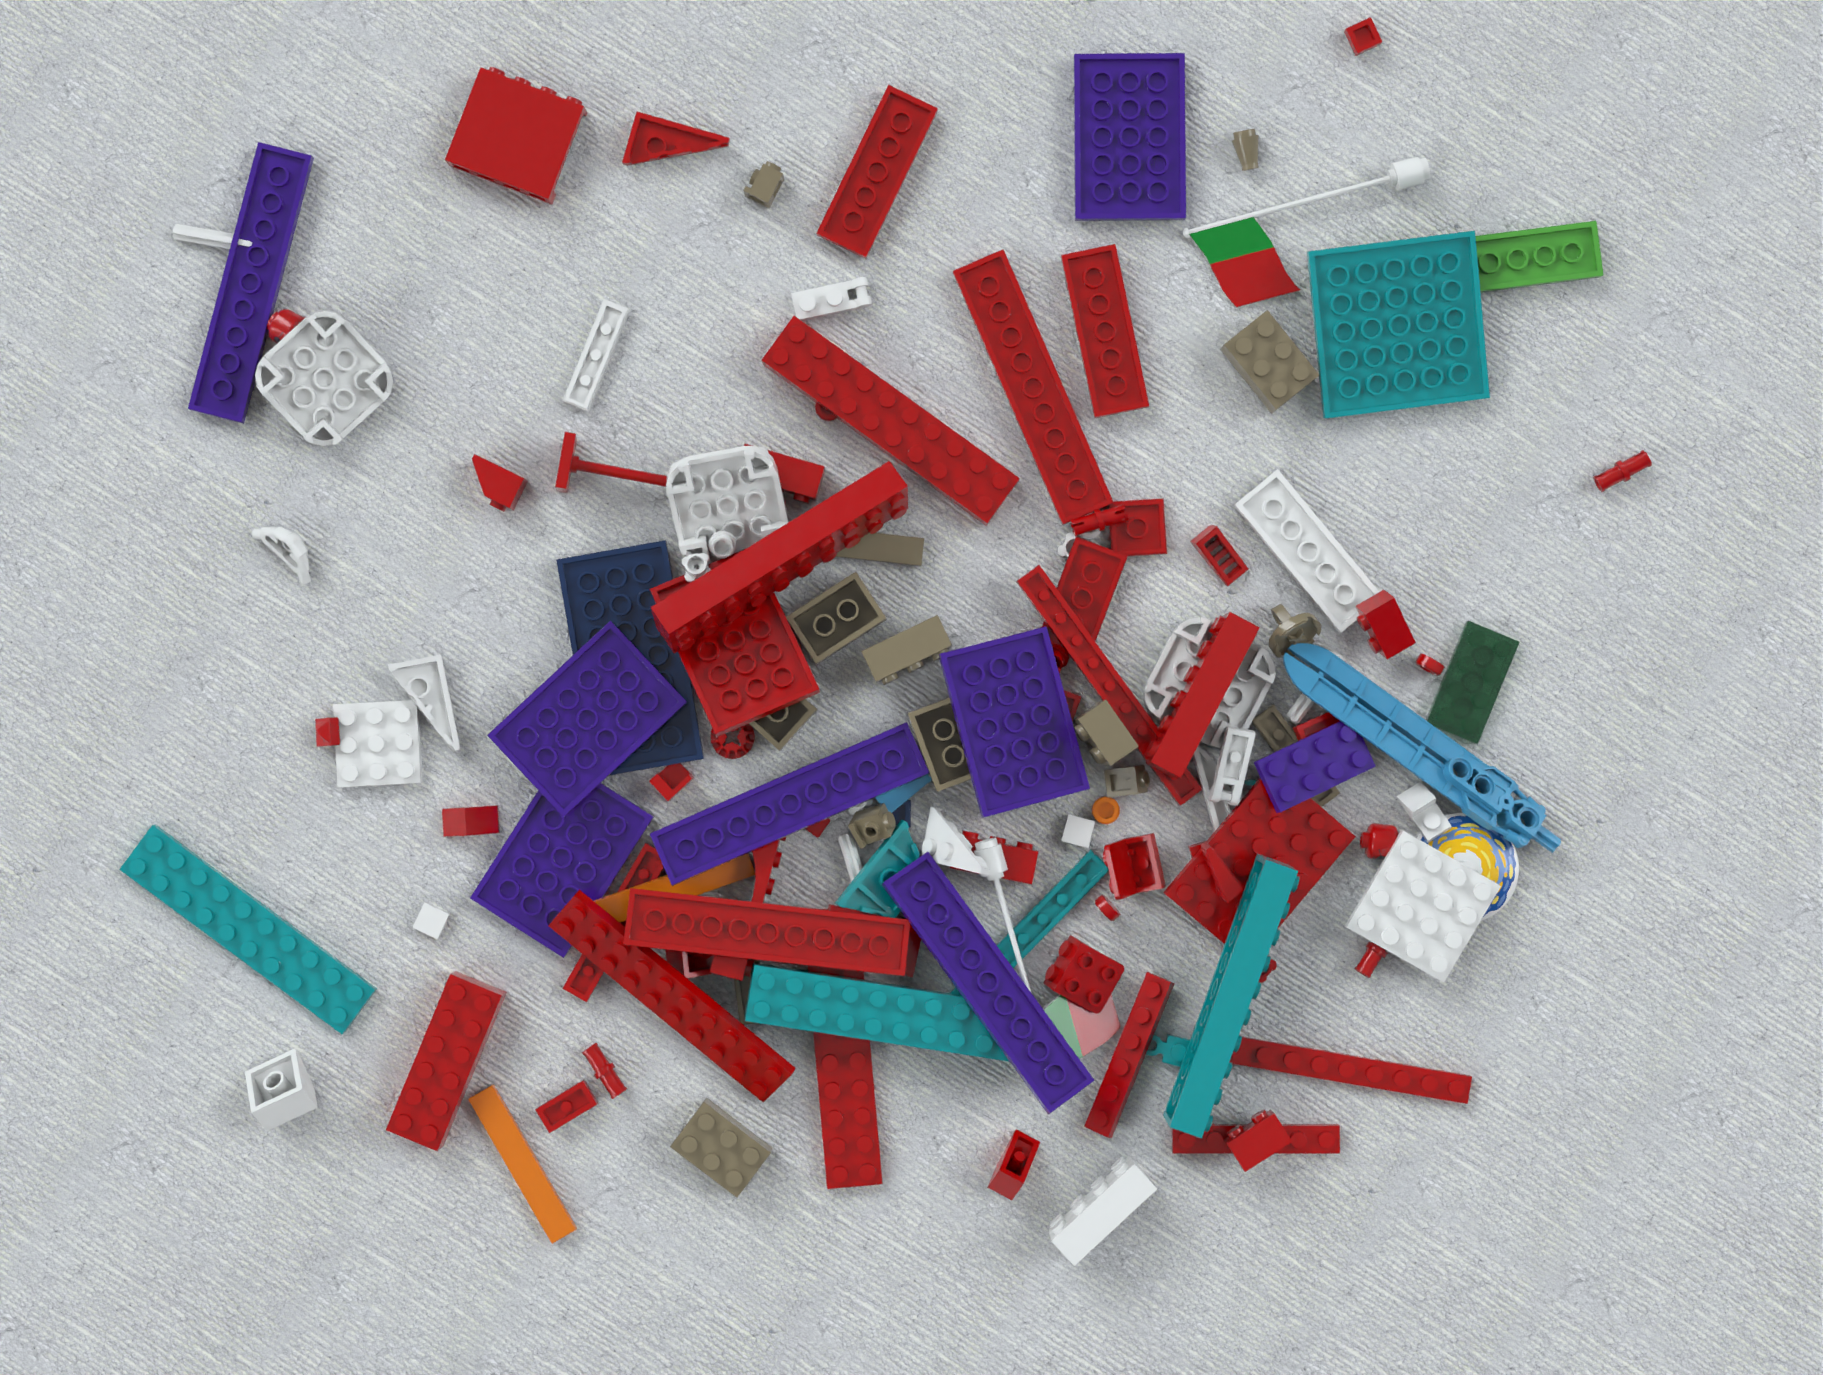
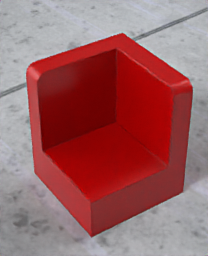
M681 763L667 765L649 782L667 801H671L694 777Z

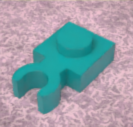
M1154 1034L1152 1040L1156 1041V1047L1152 1050L1148 1049L1146 1054L1156 1056L1160 1053L1162 1054L1161 1062L1180 1067L1190 1039L1167 1034L1166 1042H1164Z

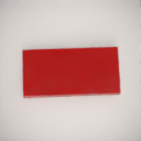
M1076 536L1056 588L1096 642L1128 556ZM1044 621L1042 627L1047 626L1051 644L1059 645L1063 648Z

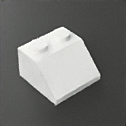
M296 1049L245 1071L251 1113L266 1131L318 1108L313 1083Z

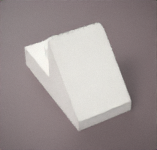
M1421 782L1396 796L1427 843L1451 829V824L1436 804V797Z

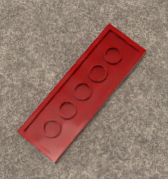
M891 85L887 86L816 233L817 236L867 259L934 121L938 108Z
M1116 244L1061 255L1094 419L1148 408L1149 401Z

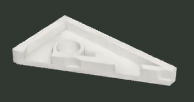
M441 655L388 664L389 672L452 751L460 750Z
M1198 745L1193 754V759L1215 832L1236 806L1229 805L1228 801H1209V793L1213 785L1217 765L1206 751ZM1224 783L1223 790L1230 791L1232 785ZM1241 793L1240 801H1241L1242 798L1245 796V795H1243L1242 793Z
M930 807L925 839L922 844V855L929 852L936 863L989 875L990 869H988L986 862L982 857L974 855L971 851L973 846L962 833L958 832L953 822H949L944 818L943 809Z

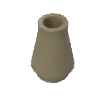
M1255 128L1234 132V140L1231 141L1241 163L1242 171L1259 168V135H1256Z

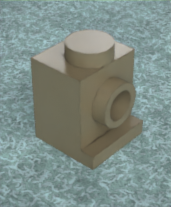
M767 161L766 164L763 163L760 170L755 169L749 181V184L752 185L751 188L745 186L743 190L745 197L770 209L785 180L783 173L780 172L781 168Z
M882 803L855 812L848 827L861 849L865 848L867 844L891 837L896 828L894 815Z

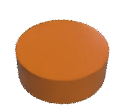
M1100 797L1092 805L1094 819L1102 824L1113 823L1120 814L1119 804L1111 797Z

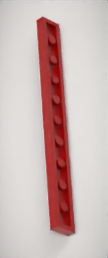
M1037 565L1018 579L1016 583L1101 700H1107L1138 744V751L1147 760L1148 757L1144 756V753L1151 741H1157L1161 732L1157 731L1158 727L1040 565ZM1151 767L1178 806H1181L1203 790L1187 768L1181 778L1174 779Z
M1242 1036L1238 1051L1233 1052L1230 1062L1236 1065L1468 1104L1472 1076L1244 1036Z

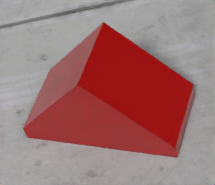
M498 805L442 809L444 837L500 833Z

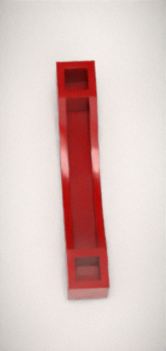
M787 836L752 851L756 880L751 902L764 903L766 894L772 895L775 879L771 878L773 867L779 868L782 852L778 851L780 840L786 841ZM714 955L710 973L743 982L745 976L750 977L754 961Z

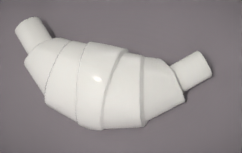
M284 527L253 529V539L262 540L292 571L297 572L301 584L311 581L308 572V550L300 535Z

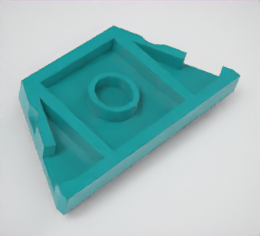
M900 820L891 837L884 840L836 900L835 904L837 906L896 918L900 913V909L882 884L919 858V850L911 838L906 821Z

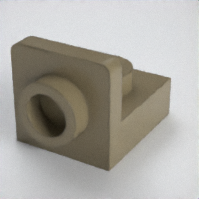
M1145 765L1104 770L1107 798L1148 792L1150 778L1145 770Z

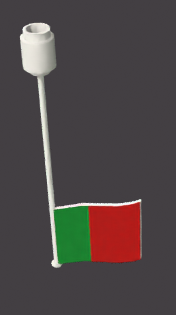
M1418 156L1391 163V169L1387 170L1386 177L1192 229L1186 227L1183 230V235L1186 238L1191 237L1206 257L1221 290L1236 308L1297 292L1300 289L1286 273L1271 240L1254 217L1388 181L1390 186H1395L1397 190L1424 184L1425 180L1430 179L1429 164L1425 157L1419 159Z
M996 837L975 843L976 850L974 854L975 856L982 857L988 869H990L989 875H980L981 877L987 876L988 881L994 880L1021 979L1031 992L999 878L1004 877L1003 872L1008 870L1001 843L998 844ZM1112 994L1099 1014L1091 1012L1062 995L1055 997L1043 1008L1079 1059L1106 1043L1121 1027Z

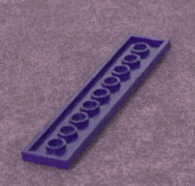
M261 142L257 144L188 405L189 410L243 424L245 422L256 380L257 365L262 358L268 335L267 324L274 312L314 161L312 155ZM241 239L253 243L252 246L248 247L238 245V241Z
M906 722L650 833V836L671 885L674 886L929 774V770Z
M926 852L883 882L882 886L905 918L909 920L910 925L1048 1115L1095 1081L929 852Z

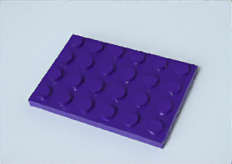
M1185 53L1074 54L1075 221H1162L1186 219Z
M609 621L487 736L554 808L565 817L674 716L687 701L613 622Z
M1047 626L939 654L940 664L982 818L1090 789Z
M603 783L598 785L565 817L538 790L470 899L564 958L572 945L548 925L579 889L593 901L604 897L654 816Z

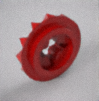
M750 724L739 727L741 730L737 738L741 746L734 742L727 743L724 746L723 744L728 737L727 734L716 737L712 729L711 744L715 751L725 758H741L753 747L755 740L753 727Z

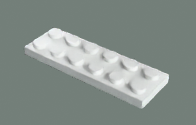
M1278 469L1234 504V507L1339 633L1343 632L1357 620L1356 617L1360 616L1355 606L1379 593L1373 583Z

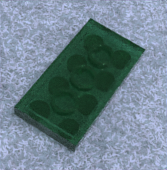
M1469 620L1466 621L1426 721L1442 731L1478 744L1520 642Z

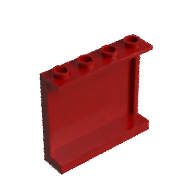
M480 67L445 161L450 167L552 205L556 197L554 189L582 116H587V111L582 105L583 102L571 96H567L566 99L556 96L557 92L548 87L541 86V89L530 86L531 82L516 76L515 79L505 76V72L497 68L490 67L487 70Z

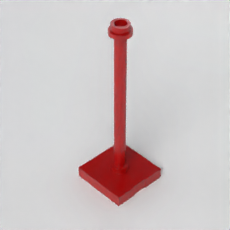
M565 432L555 485L557 492L568 493L571 472L577 473V471L666 487L667 476L579 460V456H574L577 443L576 434Z

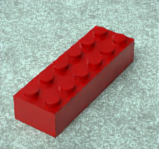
M1232 612L1215 618L1209 629V632L1212 633L1210 640L1203 642L1196 654V657L1199 658L1197 665L1190 667L1183 679V682L1187 683L1184 690L1177 691L1170 704L1174 708L1167 717H1163L1157 731L1161 732L1157 741H1151L1144 753V756L1148 757L1145 762L1147 765L1174 779L1182 777L1260 627Z
M457 971L449 975L386 1131L435 1151L440 1150L444 1146L507 994L506 991Z

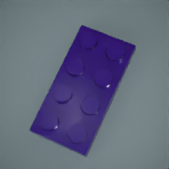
M1341 721L1253 762L1276 813L1287 810L1376 767L1363 737Z

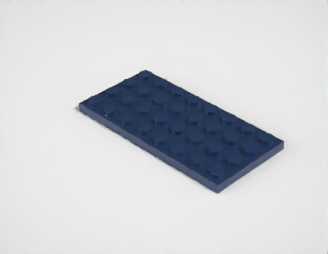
M667 541L556 559L572 654L574 655L609 621H612L687 701L674 716L610 775L704 759L690 678L678 652L673 653L656 628L651 607L656 603L650 589L673 579Z

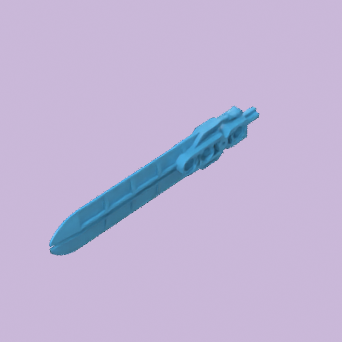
M1309 643L1292 644L1287 648L1308 665L1306 666L1288 653H1284L1283 662L1288 676L1304 695L1462 809L1465 815L1480 826L1504 835L1503 838L1513 843L1516 848H1522L1529 843L1530 839H1534L1553 853L1561 844L1559 837L1541 825L1547 816L1545 815V807L1539 805L1530 796L1526 797L1518 789V784L1494 766L1485 764L1329 650ZM1453 769L1457 772L1458 777L1454 774ZM1475 785L1480 789V793L1477 791ZM1514 792L1521 800H1514L1511 793Z

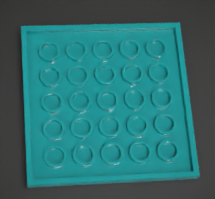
M1475 231L1307 251L1324 419L1490 398Z

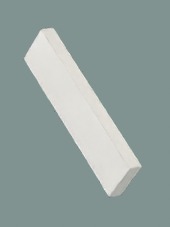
M603 299L562 400L564 403L587 412L590 411L630 309Z

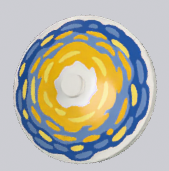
M1463 812L1445 814L1444 816L1452 826L1450 830L1429 843L1426 842L1420 831L1415 837L1501 886L1481 921L1496 914L1506 905L1516 888L1519 875L1516 849L1513 843L1503 838L1504 835L1492 829L1487 830Z

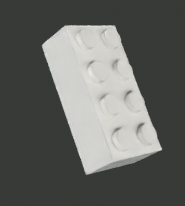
M1130 1155L1126 1159L1124 1157L1119 1158L1111 1166L1113 1171L1105 1178L1100 1176L1090 1186L1092 1190L1085 1197L1083 1195L1078 1196L1070 1204L1072 1209L1066 1215L1059 1214L1049 1224L1051 1228L1048 1231L1051 1242L1074 1266L1157 1190L1150 1176Z

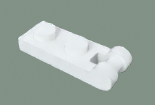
M867 277L791 293L796 317L804 321L873 305L871 296H868L866 287L869 286ZM856 290L857 299L849 300L848 291Z
M1226 726L1213 785L1209 793V801H1228L1229 805L1238 806L1256 734L1253 730ZM1224 783L1232 785L1230 791L1223 790Z

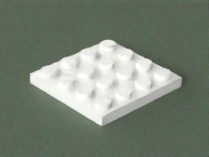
M1401 829L1393 846L1387 853L1345 926L1438 980L1445 982L1501 886Z

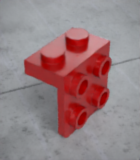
M1154 833L1124 838L1104 846L1103 861L1108 867L1110 874L1109 888L1116 900L1127 898L1136 893L1166 887Z
M1070 935L1068 940H1065L1060 946L1059 956L1055 963L1047 969L1043 983L1054 992L1095 1014H1099L1121 978L1124 966Z

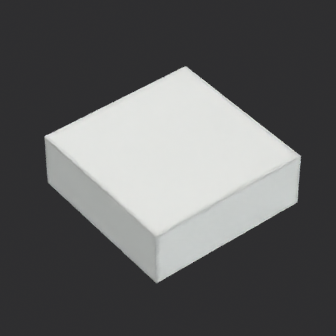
M1068 814L1061 841L1088 848L1095 821Z
M424 902L412 928L435 939H439L451 913Z

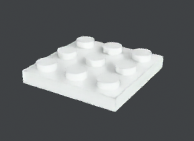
M412 700L333 704L334 717L339 719L340 745H335L337 787L423 783L419 708Z

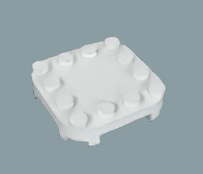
M330 310L316 311L304 318L262 357L255 373L257 388L262 396L289 421L305 440L311 444L321 446L335 445L343 440L369 414L385 402L391 394L393 385L392 372L386 361L344 317Z
M741 446L685 457L670 466L666 482V495H668L679 541V549L682 555L689 556L695 553H705L709 557L707 563L710 564L722 559L714 556L709 550V539L715 532L727 531L731 533L736 539V550L734 552L736 553L748 548L788 523L777 465L765 447Z
M1202 617L1188 619L1179 624L1170 635L1146 681L1143 691L1144 706L1159 721H1162L1164 716L1167 717L1174 708L1170 704L1177 691L1184 690L1187 683L1183 682V679L1188 669L1193 667V665H1197L1199 658L1196 657L1200 646L1203 642L1210 640L1212 633L1209 632L1213 623L1211 622L1212 620ZM1253 643L1251 644L1200 741L1201 743L1218 749L1222 747L1226 726L1242 729L1250 727L1276 675L1274 662L1269 652L1262 646L1259 647Z

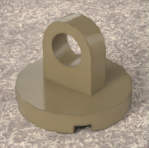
M1282 604L1271 609L1278 627L1269 639V648L1276 657L1281 658V655H1284L1285 652L1294 657L1296 655L1287 648L1297 643L1313 644L1315 642L1313 637L1316 633L1318 636L1320 635L1322 625L1314 614L1302 613L1291 617Z

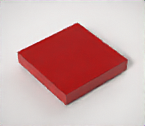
M1164 498L1113 501L1114 503L1108 505L1109 509L1124 504L1125 512L1127 511L1128 521L1109 526L1111 550L1125 554L1128 557L1167 554Z

